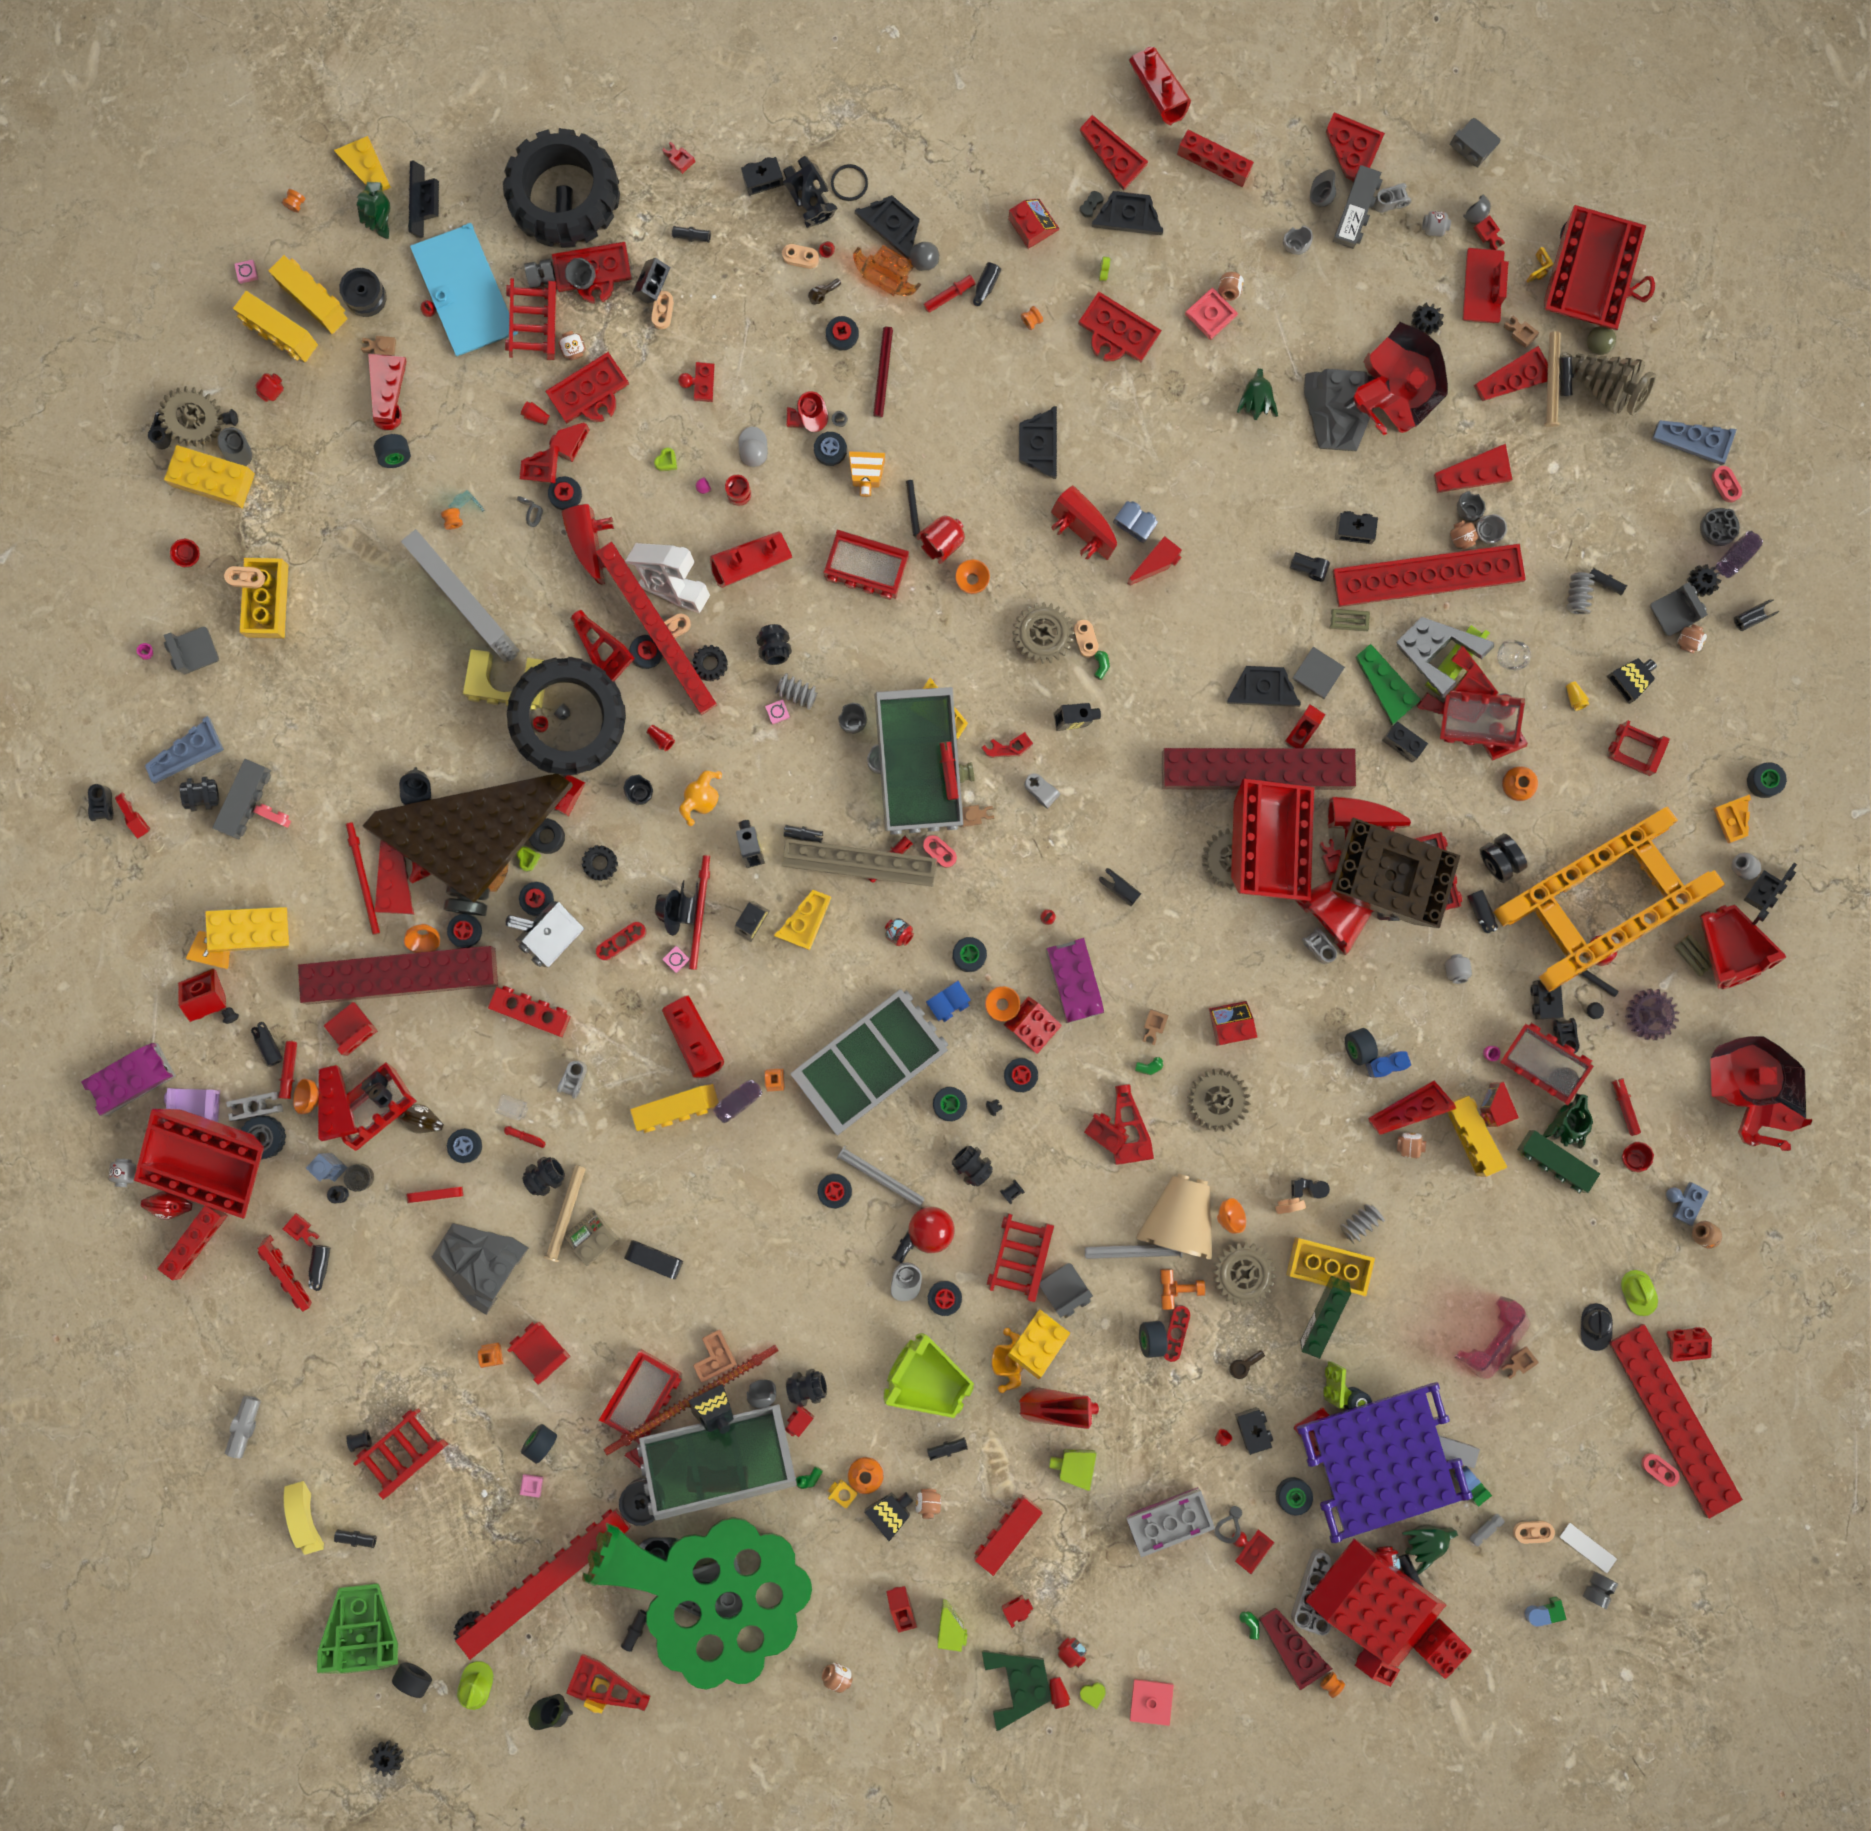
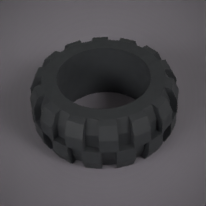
M559 128L558 133L550 134L549 129L536 133L537 138L531 142L526 138L516 148L518 155L509 158L504 170L506 178L502 182L507 207L518 227L527 236H534L538 243L553 247L554 243H560L561 248L576 247V241L584 239L588 243L598 237L597 230L600 227L605 230L613 220V210L618 208L620 199L619 180L612 159L606 150L599 147L597 141L584 133L576 136L575 130ZM573 165L584 169L592 175L594 179L590 194L582 204L572 210L560 213L548 212L535 206L530 200L534 183L542 173L552 167Z
M568 656V658L557 659L555 657L544 660L533 668L531 667L513 687L508 699L507 727L511 740L517 747L518 752L527 761L534 764L538 769L550 774L555 773L563 776L578 775L593 770L602 765L612 755L624 733L626 720L625 705L615 681H612L605 674L606 672L597 665L582 661L583 659ZM556 683L577 684L587 689L599 703L602 713L601 730L596 739L586 747L575 751L556 750L543 743L533 731L529 717L530 707L535 697L550 685Z

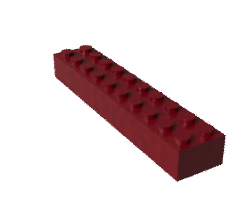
M1164 748L1162 751V789L1239 790L1243 779L1314 787V790H1352L1356 787L1355 748Z
M493 946L298 964L300 1003L306 1005L498 986L496 948Z

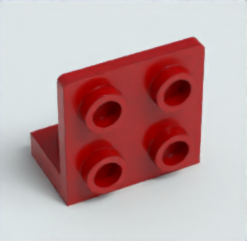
M1029 996L1020 1005L1018 1014L1004 1024L1008 1030L1017 1035L1036 1054L1042 1050L1062 1026L1044 1007Z
M355 1002L349 1004L324 1024L325 1029L340 1046L337 1050L341 1055L347 1056L378 1032Z
M1440 1618L1414 1646V1649L1444 1679H1447L1472 1652Z

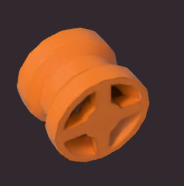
M288 189L287 197L283 199L282 204L291 211L299 213L300 205L304 203L305 197L297 191Z
M1032 306L1027 313L1023 312L1021 314V319L1029 330L1034 329L1036 324H1041L1044 321L1041 313L1035 306Z
M451 508L441 512V517L445 520V529H456L463 525V521L459 517L460 510L458 508Z
M1332 1671L1323 1678L1320 1687L1326 1689L1331 1698H1335L1342 1692L1345 1683L1339 1680Z

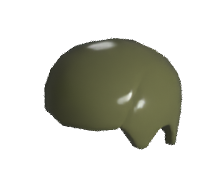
M1602 326L1594 328L1587 337L1588 348L1598 355L1609 353L1616 344L1615 332Z

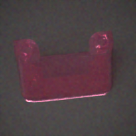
M1501 1296L1495 1303L1500 1309V1315L1497 1318L1505 1324L1484 1352L1477 1351L1476 1349L1469 1353L1460 1350L1455 1356V1359L1482 1379H1489L1496 1373L1530 1327V1319L1525 1309L1513 1299Z

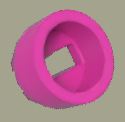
M705 477L696 482V490L699 493L705 494L711 491V487Z
M142 643L136 649L138 656L143 660L151 659L154 654L151 645L148 643Z
M1488 1046L1483 1050V1056L1488 1061H1497L1500 1058L1501 1053L1496 1046Z

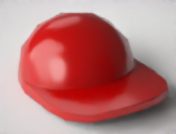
M808 391L803 393L797 401V410L801 422L808 431L819 432L824 429L828 422L825 402L817 392Z

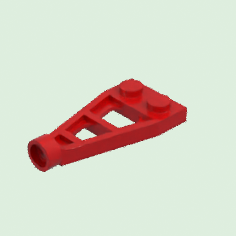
M583 610L575 612L570 620L574 623L593 664L604 670L605 674L612 681H615L635 658L624 644L589 619ZM591 629L599 635L594 644L587 637V633ZM603 642L613 649L612 654L605 661L601 659L598 653V648Z
M1130 1084L1115 1086L1117 1095L1114 1125L1119 1124L1122 1127L1133 1125L1140 1136L1137 1142L1124 1143L1117 1155H1114L1115 1165L1154 1159L1151 1138L1131 1094ZM1121 1093H1127V1095L1122 1097ZM1130 1106L1132 1108L1133 1121L1123 1122L1121 1120V1109L1123 1107Z
M585 1654L581 1655L566 1694L583 1701L589 1699L600 1704L635 1708L642 1711L646 1710L651 1697L639 1691L603 1662ZM597 1674H601L609 1681L610 1686L605 1693L593 1692L591 1690V1684ZM618 1684L628 1691L626 1699L622 1700L612 1697L611 1693L614 1685ZM637 1698H641L639 1703L636 1702Z

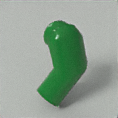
M1097 651L1095 659L1099 663V668L1094 676L1102 680L1110 668V662L1106 652Z
M1155 1057L1148 1065L1137 1062L1135 1071L1153 1075L1163 1068V1060L1160 1057Z
M815 1466L810 1475L798 1476L796 1478L797 1487L800 1489L814 1487L823 1470Z
M1249 1611L1241 1612L1239 1619L1249 1627V1638L1258 1640L1259 1620Z

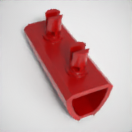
M1147 47L1145 50L1132 55L1129 62L1163 121L1170 126L1177 121H1181L1190 107L1191 99L1155 47Z
M1072 485L1059 496L1051 510V513L1059 519L1051 528L1054 531L1060 527L1057 535H1060L1069 527L1082 538L1087 545L1080 550V554L1082 556L1089 551L1085 558L1086 560L1090 559L1096 551L1106 560H1109L1117 547L1115 535L1098 509Z
M589 504L577 505L561 511L568 539L577 558L595 581L600 585H604L603 570L606 567L596 553L600 549L597 533L602 530L614 529L613 524H609L613 522V518L595 520L594 511Z
M778 531L711 555V571L717 585L724 588L791 559L792 553L782 533Z
M1332 797L1329 800L1328 828H1343L1345 830V839L1352 818L1393 832L1396 828H1406L1411 825V820L1405 815L1374 802L1344 797Z
M689 995L683 996L665 1006L662 1012L692 1076L695 1078H706L720 1071L724 1065V1059Z
M1040 1387L1027 1392L1019 1400V1414L1024 1419L1033 1423L1089 1429L1092 1425V1415H1097L1099 1412L1098 1404L1091 1402V1399L1086 1395Z

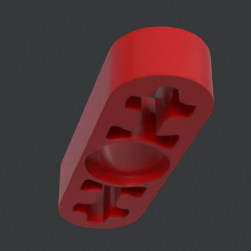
M633 922L605 940L596 948L597 957L603 961H608L645 937L647 933L645 925L641 922ZM635 926H637L638 928L642 927V929L640 930V935L634 934L631 936L634 939L632 941L630 940L629 936L625 934V932L627 931L629 934L633 933L635 931ZM619 936H624L627 940L626 944L622 947L616 944V939ZM612 941L617 951L614 952V949L608 951L609 955L607 957L605 955L601 956L602 948H610L611 945L609 943Z
M463 1186L406 1194L407 1203L464 1196Z
M1178 1305L1173 1309L1167 1330V1340L1179 1343V1346H1174V1351L1177 1352L1176 1355H1172L1169 1358V1354L1166 1353L1163 1356L1169 1362H1175L1180 1358L1190 1320V1311L1183 1305ZM1181 1309H1184L1183 1311L1186 1313V1317H1182L1180 1322L1182 1324L1185 1323L1184 1327L1173 1324L1174 1320L1178 1322L1179 1316L1176 1315V1312H1180ZM1174 1328H1179L1182 1331V1335L1178 1339H1174L1171 1336V1331ZM1168 1343V1348H1167V1350H1170L1171 1347H1172V1344H1171V1343Z

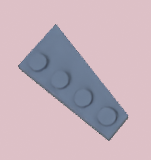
M1660 420L1657 423L1652 440L1723 465L1726 462L1737 429L1730 428L1728 430L1714 426L1712 428L1702 427V425L1697 424L1685 425L1680 422Z
M206 716L202 719V723L197 727H192L187 735L182 739H177L173 742L174 745L167 751L163 750L145 765L151 782L155 784L224 750L210 717Z

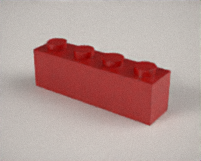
M1025 1495L1015 1499L1011 1505L1013 1509L1009 1514L1005 1513L1000 1518L999 1523L1001 1524L996 1530L993 1528L986 1537L988 1539L984 1545L980 1544L974 1552L976 1555L974 1557L975 1562L992 1576L995 1575L1043 1514L1042 1509Z

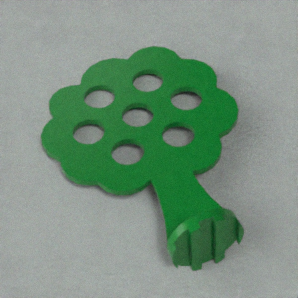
M736 1517L726 1518L714 1524L705 1536L691 1534L675 1541L668 1551L666 1560L641 1548L627 1537L619 1527L606 1523L607 1530L605 1533L599 1532L596 1537L598 1547L596 1551L590 1550L588 1555L590 1568L588 1574L583 1573L582 1581L592 1586H622L657 1595L650 1602L646 1611V1623L650 1633L657 1639L658 1657L662 1664L670 1670L682 1672L687 1682L695 1688L705 1690L715 1688L725 1682L726 1679L736 1684L750 1683L760 1676L764 1668L765 1657L778 1655L786 1650L795 1639L798 1629L796 1613L804 1609L809 1602L812 1584L806 1571L795 1564L793 1548L783 1536L774 1533L759 1534L755 1526L745 1519ZM753 1549L760 1555L761 1561L758 1569L752 1574H740L734 1568L736 1555L742 1550ZM707 1557L713 1558L720 1567L717 1578L711 1583L706 1584L695 1580L693 1568L697 1561ZM768 1582L778 1584L782 1589L780 1602L771 1608L760 1606L756 1601V1593L759 1587ZM725 1592H734L742 1600L740 1611L733 1617L726 1618L720 1616L715 1609L716 1600ZM685 1601H693L701 1609L699 1620L689 1627L680 1626L674 1620L676 1607ZM746 1626H757L763 1632L762 1644L756 1650L744 1651L737 1644L739 1632ZM712 1634L721 1638L723 1649L718 1657L713 1660H704L698 1656L696 1647L702 1637Z

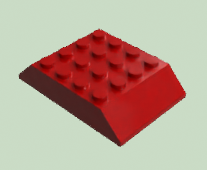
M1574 205L1563 230L1544 297V310L1617 331L1647 225Z
M1252 779L1242 780L1234 800L1231 878L1239 894L1311 901L1314 787Z
M152 1109L134 1181L244 1219L264 1146L253 1134L181 1109Z
M1355 1538L1306 1599V1602L1328 1623L1386 1664L1399 1667L1447 1606L1442 1600Z

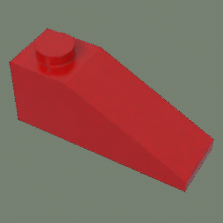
M1164 536L1131 575L1127 584L1131 586L1169 569L1171 565L1176 566L1182 558L1180 556L1182 549Z

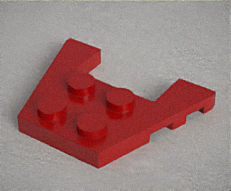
M1461 645L1451 660L1467 670V672L1453 690L1497 695L1499 693L1465 647ZM1427 692L1417 707L1421 710L1425 709L1433 713L1443 714L1445 701L1442 702ZM1450 700L1448 716L1476 723L1489 704Z

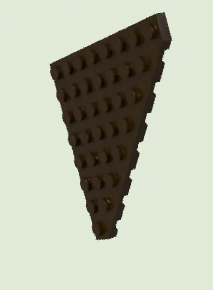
M550 774L375 811L363 824V827L462 896L475 903L573 785L559 774Z

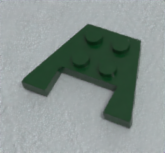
M988 1650L982 1651L985 1671L1006 1667L1013 1707L993 1711L996 1731L1003 1729L1051 1701L1044 1658L1024 1655L1017 1656L1002 1652L995 1653Z

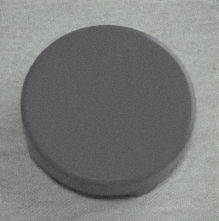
M1713 509L1701 520V534L1711 545L1725 546L1739 535V520L1732 509Z

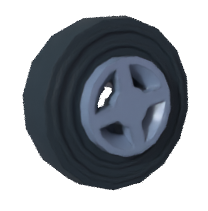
M827 431L822 433L814 443L815 457L826 466L839 464L847 454L845 439L836 432Z
M458 1129L448 1138L447 1152L456 1162L470 1163L480 1155L482 1140L471 1129Z

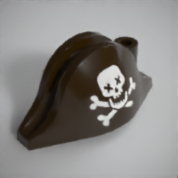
M421 1104L412 1105L397 1117L409 1131L418 1134L442 1131L444 1126L441 1120L428 1107Z

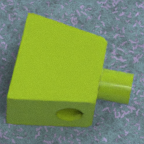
M1064 1449L1062 1458L1051 1456L1049 1468L1060 1470L1059 1479L1061 1481L1090 1491L1097 1453L1095 1450Z

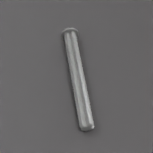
M844 1145L836 1159L841 1158L916 1206L920 1207L924 1201L922 1196L845 1149L846 1146Z
M1158 1245L1085 1248L1086 1259L1180 1256L1182 1258L1183 1252Z

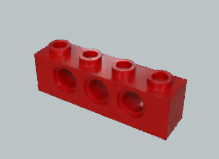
M1189 129L1185 133L1177 152L1178 156L1241 187L1244 186L1254 164L1253 161Z
M504 985L502 989L496 987L488 1009L563 1038L571 1018L570 1015H567V1010L556 1007V1010L549 1008L550 1003L540 999L538 1003L531 1000L532 996L522 992L519 996L513 993L514 989ZM515 998L517 1005L515 1008L510 1009L508 1003L510 999ZM533 1005L535 1012L533 1015L528 1016L526 1009L528 1006ZM551 1012L553 1019L551 1022L546 1023L544 1015Z
M204 1206L157 1270L172 1281L181 1279L228 1215L222 1211Z

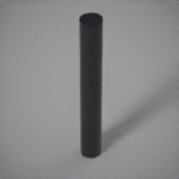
M907 480L906 486L913 536H917L920 532L914 482L913 480Z
M1588 970L1580 973L1581 976L1611 996L1616 997L1618 994V990Z

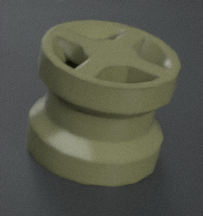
M972 762L967 763V765L959 764L960 783H964L966 780L975 781Z

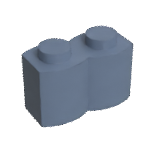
M1126 501L1113 523L1138 541L1145 543L1158 521L1152 513L1143 512L1140 509V505L1136 502Z

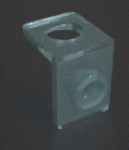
M468 490L463 494H458L448 506L450 509H460L472 499L482 512L485 511Z

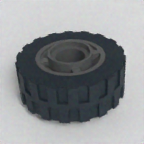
M259 1116L251 1118L250 1121L244 1123L245 1125L241 1128V1131L253 1134L264 1146L261 1159L272 1158V1156H276L278 1152H281L283 1145L286 1143L285 1128L282 1127L280 1121L270 1116ZM261 1133H264L265 1135L264 1142L260 1140Z

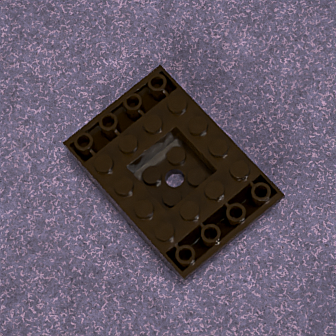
M1352 818L1330 891L1344 901L1404 922L1440 928L1461 855ZM1387 871L1393 872V881L1386 878Z

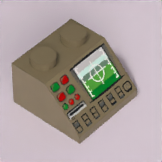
M595 1209L565 1234L571 1248L586 1266L590 1265L619 1240Z

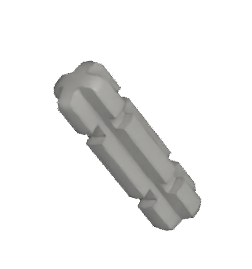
M1495 1514L1491 1518L1492 1521L1488 1520L1477 1530V1534L1474 1533L1470 1537L1471 1542L1475 1546L1481 1545L1483 1539L1486 1540L1497 1530V1526L1501 1527L1504 1524V1520L1500 1515Z

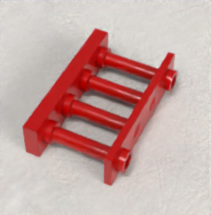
M510 278V285H506V296L510 297L509 339H505V351H509V358H513V349L543 351V353H547V360H555L556 281H548V288L533 289L514 287V278ZM514 295L544 297V299H548V306L514 305ZM514 313L544 315V317H548V324H515ZM513 331L544 333V335H547V342H513Z
M1008 1213L1007 1217H1003L1001 1228H1004L993 1274L989 1273L986 1285L990 1286V1291H994V1287L997 1285L1023 1292L1024 1295H1027L1028 1301L1035 1302L1054 1225L1046 1223L1045 1227L1041 1226V1228L1012 1221L1013 1215ZM1009 1228L1038 1235L1039 1238H1042L1040 1246L1034 1247L1007 1240ZM1004 1247L1033 1254L1034 1257H1037L1036 1264L1029 1266L1002 1259ZM1002 1266L1028 1273L1029 1276H1032L1031 1283L1024 1285L997 1278L999 1267Z
M419 1408L415 1411L410 1409L402 1416L404 1420L368 1451L365 1448L356 1455L357 1460L353 1464L357 1466L363 1462L381 1483L383 1490L378 1495L382 1500L392 1494L448 1445L444 1439L439 1442L433 1440L415 1418L421 1412ZM408 1422L428 1445V1451L424 1455L418 1453L400 1431ZM392 1436L397 1439L411 1456L413 1464L409 1468L403 1466L386 1446L385 1442ZM377 1449L380 1450L397 1471L398 1477L394 1481L388 1480L369 1457Z

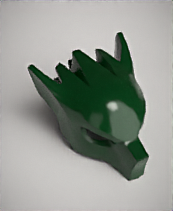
M367 182L364 191L357 196L358 201L356 205L359 221L361 224L365 223V228L370 227L371 231L376 229L379 236L389 239L388 217L391 209L390 201L382 192L383 185L381 182Z
M1259 368L1254 378L1248 382L1237 409V413H1240L1242 408H1244L1245 413L1250 412L1254 420H1257L1262 412L1267 415L1269 410H1271L1273 417H1278L1272 386L1263 377V369Z
M1576 1093L1573 1102H1570L1569 1105L1565 1104L1559 1109L1554 1121L1548 1126L1543 1136L1547 1138L1554 1134L1555 1139L1560 1136V1142L1565 1147L1571 1143H1578L1579 1149H1582L1586 1143L1587 1135L1591 1133L1593 1124L1591 1113L1588 1110V1096Z
M1423 1525L1402 1532V1535H1410V1538H1408L1410 1546L1405 1550V1553L1417 1556L1415 1561L1422 1562L1417 1568V1573L1421 1574L1435 1560L1447 1552L1450 1540L1458 1536L1457 1530L1452 1527L1437 1528L1432 1525Z

